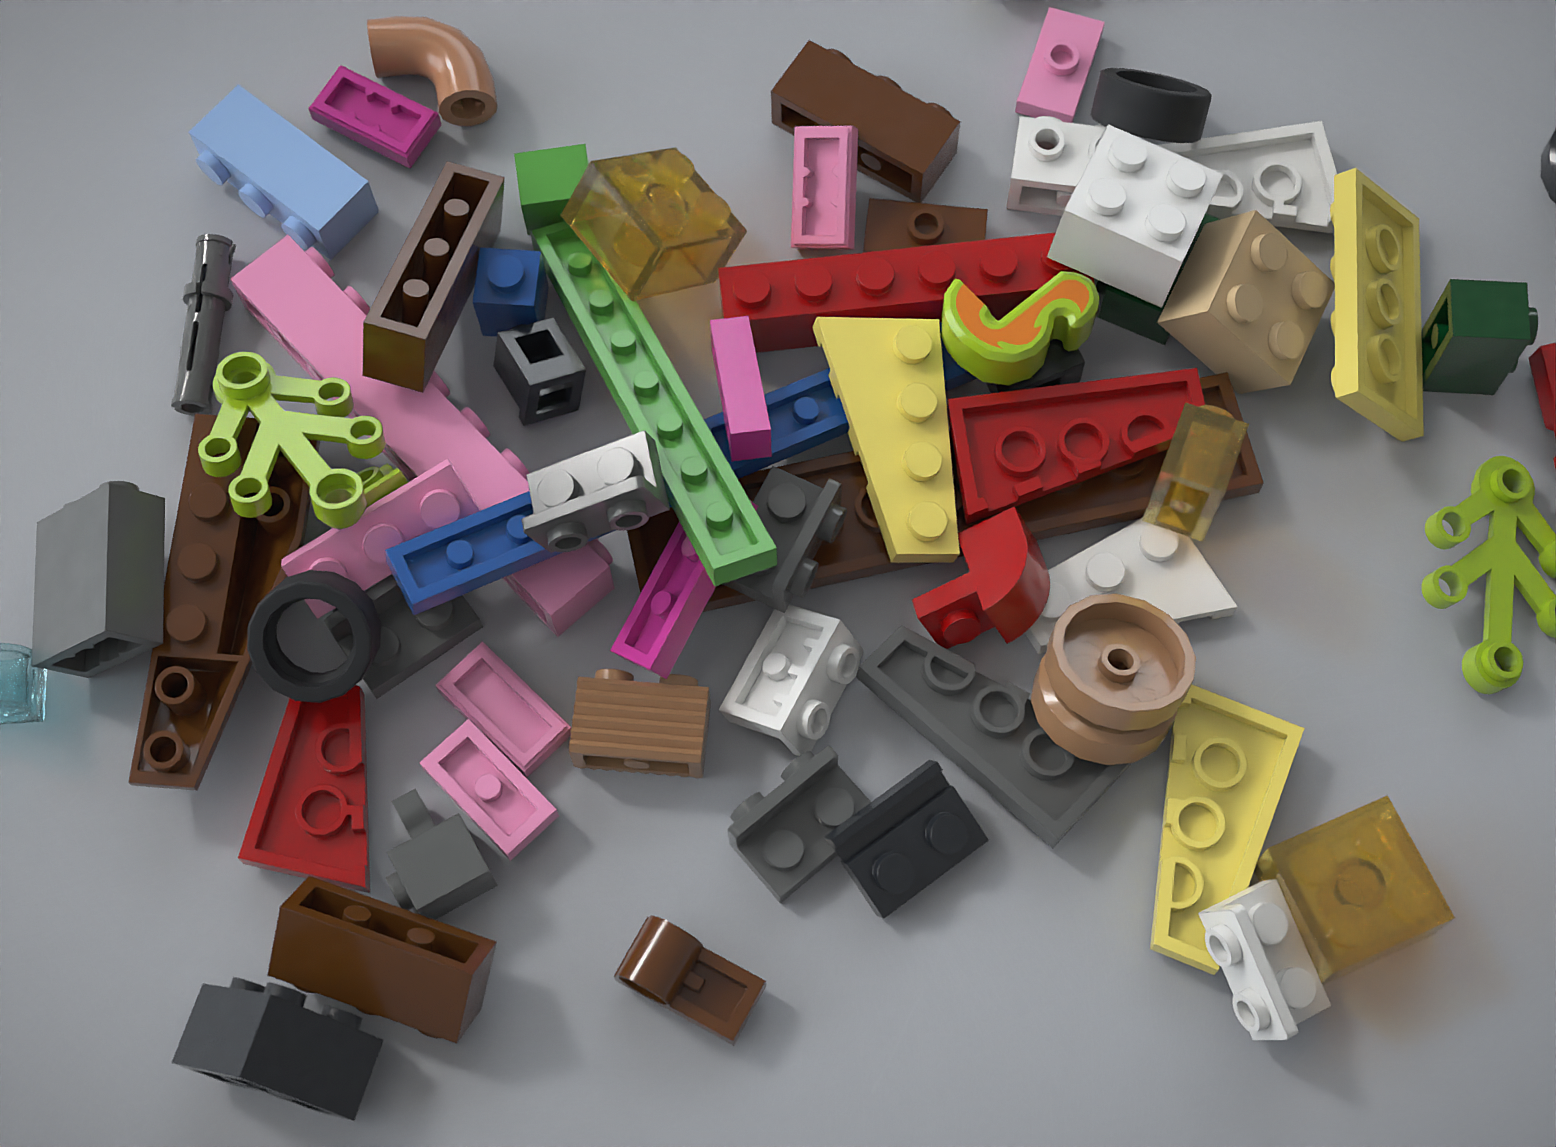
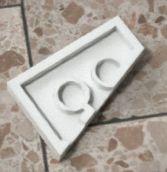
M1166 508L1148 514L1049 569L1050 592L1047 603L1037 621L1025 632V635L1038 654L1045 653L1055 623L1068 606L1091 595L1121 594L1145 600L1169 614L1177 624L1182 621L1210 616L1211 620L1232 616L1238 606L1171 509Z

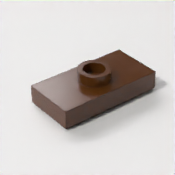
M869 198L863 253L985 240L988 209Z

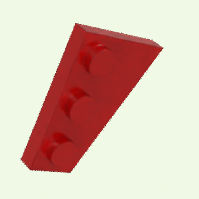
M355 685L345 695L321 703L301 702L289 698L238 855V859L243 864L301 878L312 876L340 887L370 893L365 694L360 686Z

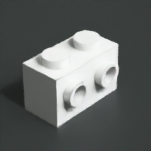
M1020 116L1006 209L1062 216L1107 127L1101 124L1092 126L1063 122L1051 116L1037 118Z

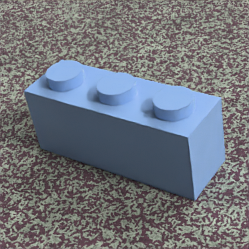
M239 84L189 131L199 153L195 160L200 169L218 185H223L227 181L238 189V194L242 201L258 216L265 218L268 214H271L280 221L286 235H289L303 250L314 247L328 259L332 260L379 212L370 184L365 178Z

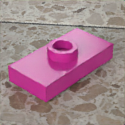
M342 65L338 67L308 108L312 120L408 168L413 166L442 125L439 113Z

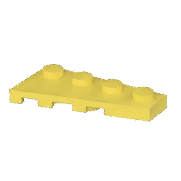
M817 317L812 328L818 346L824 349L830 367L828 376L836 399H841L850 426L848 435L855 456H860L868 480L866 489L891 563H954L960 551L939 319Z

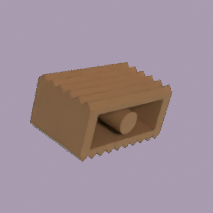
M618 669L597 670L595 678L578 676L569 742V754L574 767L592 770L602 769L605 771L615 770L618 772L627 771L630 773L665 774L668 776L678 775L684 778L690 776L697 779L703 778L711 708L709 687L698 686L697 679L681 674H669L667 679L660 677L659 683L634 681V676L631 673Z

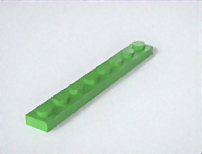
M588 215L531 230L533 250L541 251L546 274L632 434L645 430L655 439L668 501L713 585L718 586L776 566L777 547Z

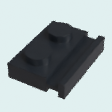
M928 760L824 836L828 844L833 847L841 859L840 862L874 913L883 919L989 841L954 786L949 784L941 772L943 769L937 761Z

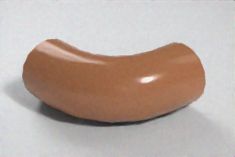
M394 16L367 20L370 52L377 79L401 75H420L428 78L436 88L439 114L442 119L453 125H478L491 119L496 113L495 84L481 49L462 31L428 17Z

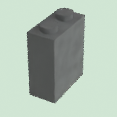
M109 481L101 484L98 489L82 498L65 504L62 509L37 522L31 667L90 678L163 644L164 497L139 491V487L131 482Z

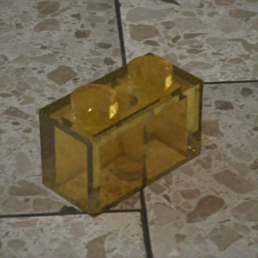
M1185 402L1142 521L1203 542L1226 492L1249 424L1234 419L1232 414L1222 408L1212 405L1198 407Z

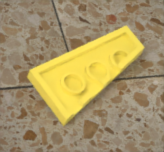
M1191 685L1184 701L1177 709V716L1172 724L1150 944L1151 950L1209 974L1215 975L1220 966L1208 952L1205 943L1206 930L1198 913L1248 888L1305 728L1198 686Z

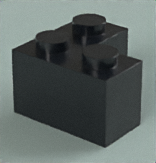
M233 977L229 987L202 984L171 1063L230 1085L265 1092L318 1113L355 1121L384 1040L359 1030L363 1018L353 1013L323 1005L322 1011L319 1014L303 1007L307 995L276 983L267 982L265 987L245 979Z

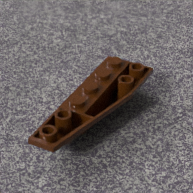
M195 414L164 582L163 644L152 649L128 781L132 786L198 791L253 664L247 650L248 624L258 603L288 577L281 567V559L304 546L311 502L310 487L281 450L268 481L272 496V505L269 510L260 516L248 518L238 515L233 509L228 489L232 480L241 474L260 424L255 418L246 417L236 439L241 456L240 467L228 476L214 477L204 471L198 454V446L205 437L210 435L218 415ZM307 439L319 453L320 441ZM218 453L213 457H221L227 453ZM248 493L243 497L250 498L257 495L258 493Z

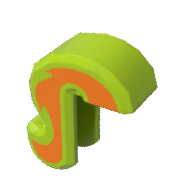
M1061 271L1002 319L997 321L991 315L988 307L961 280L954 279L944 294L941 337L948 353L963 369L983 382L1011 385L1031 378L1043 366L1052 339L1061 340L1064 349L1072 351L1077 350L1089 338L1093 330L1099 305L1097 288L1089 278L1082 274Z

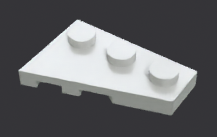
M1322 121L1201 138V140L1195 143L1157 145L1223 174L1206 211L1207 214L1224 219L1257 210L1273 226L1334 234L1330 206L1334 201V175H1337V171Z

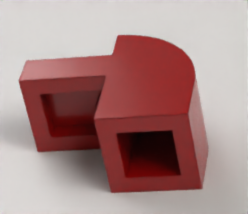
M1015 506L958 533V540L970 572L912 599L918 620L936 644L949 649L958 644L970 642L979 634L994 627L1008 644L1023 635L1043 612L1050 592L1049 572L1037 540Z

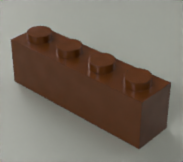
M449 161L446 162L363 321L362 376L424 392L475 286L480 247L493 248L500 234L505 177Z

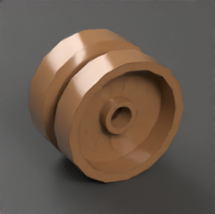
M1121 594L1088 596L1068 606L1055 623L1047 644L1046 654L1040 661L1034 677L1031 703L1038 724L1055 744L1080 759L1105 765L1135 763L1154 753L1168 734L1177 716V709L1184 701L1193 683L1196 656L1189 638L1183 629L1169 614L1147 601Z

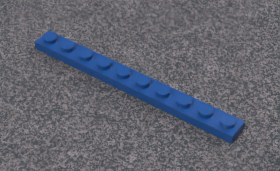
M940 322V335H942V322ZM941 337L945 392L977 379V377L957 364L948 353ZM830 368L764 394L771 427L772 457L732 461L723 412L704 419L737 479L848 433L850 426L841 399H836L828 376ZM530 491L385 550L386 562L413 616L564 553H550L524 533L522 518L534 514ZM610 531V532L604 533V534H602V535H599V536L593 537V538H591V539H588V542H590V541H592V540H594V539H597V538H599V537H602V536H604V535H606V534H609V533H611V532H613V531Z

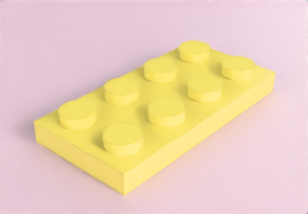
M1353 168L1334 175V201L1330 206V216L1334 226V256L1331 258L1330 269L1335 282V310L1331 314V328L1335 336V366L1331 371V383L1335 392V398L1402 442L1424 436L1419 218L1361 171Z

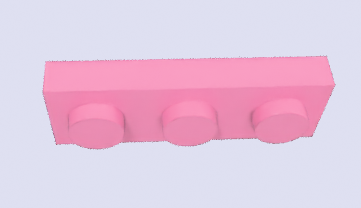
M446 459L367 507L359 521L353 526L345 529L332 528L281 559V567L288 577L308 570L335 572L356 582L364 591L392 574L386 562V549L479 512L481 508L450 460ZM305 599V602L317 619L336 608L322 600Z

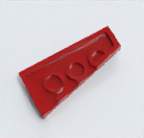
M1197 368L951 398L947 401L948 422L966 525L1206 435L1210 425Z

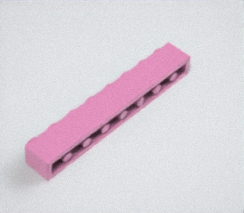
M286 235L231 278L248 312L313 380L336 377L345 380L350 385L354 407L348 417L353 419L358 416H372L381 422L386 442L382 453L409 481L444 460L449 459L481 510L529 491L526 475L529 474V471L522 461L508 448L501 453L497 451L486 439L490 436V433L482 420L469 407L459 411L447 399L450 391L435 371H433L423 393L362 376L363 321L370 308L354 288L348 286L342 291L331 279L334 276L333 270L316 249L310 247L304 252L289 235ZM332 397L331 399L336 400L340 397ZM598 539L588 542L578 550L561 553L502 578L557 637L615 589L609 566L613 559Z

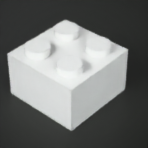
M1108 124L1063 212L1047 257L1162 308L1223 174Z

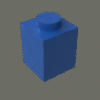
M480 247L472 303L482 336L497 337L498 332L511 329L514 326L545 320L549 284L541 251Z

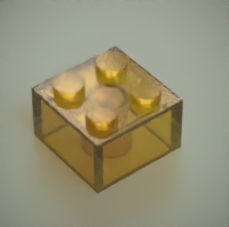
M676 147L590 161L561 214L631 301L715 283L719 277L718 268L727 265L747 233V229L731 212L728 203L711 189L695 170L692 161Z
M1388 795L1267 848L1258 859L1254 869L1259 882L1277 879L1322 985L1424 940L1455 919Z

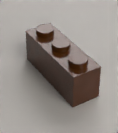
M808 40L771 90L772 124L794 135L795 127L854 126L858 128L857 170L914 202H923L957 153L961 121L954 118L947 109L939 104L926 103L903 91L891 78L882 75L876 76L853 64L844 53L836 49H825L811 40Z
M308 876L280 906L267 976L292 984L300 991L317 993L351 1005L364 1014L381 1016L415 1028L425 1036L442 1038L457 1044L482 1008L497 941Z

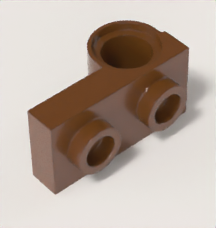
M653 915L646 918L614 974V978L618 983L733 1046L767 986L766 980L706 949L698 939L682 928Z

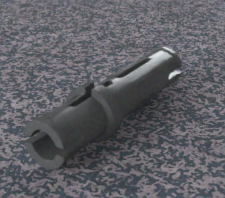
M204 234L197 237L192 280L185 285L182 298L188 306L171 407H175L174 410L179 413L195 416V414H210L212 412L213 379L216 374L224 314L231 309L233 302V293L228 287L236 245L233 244L231 239L217 234Z

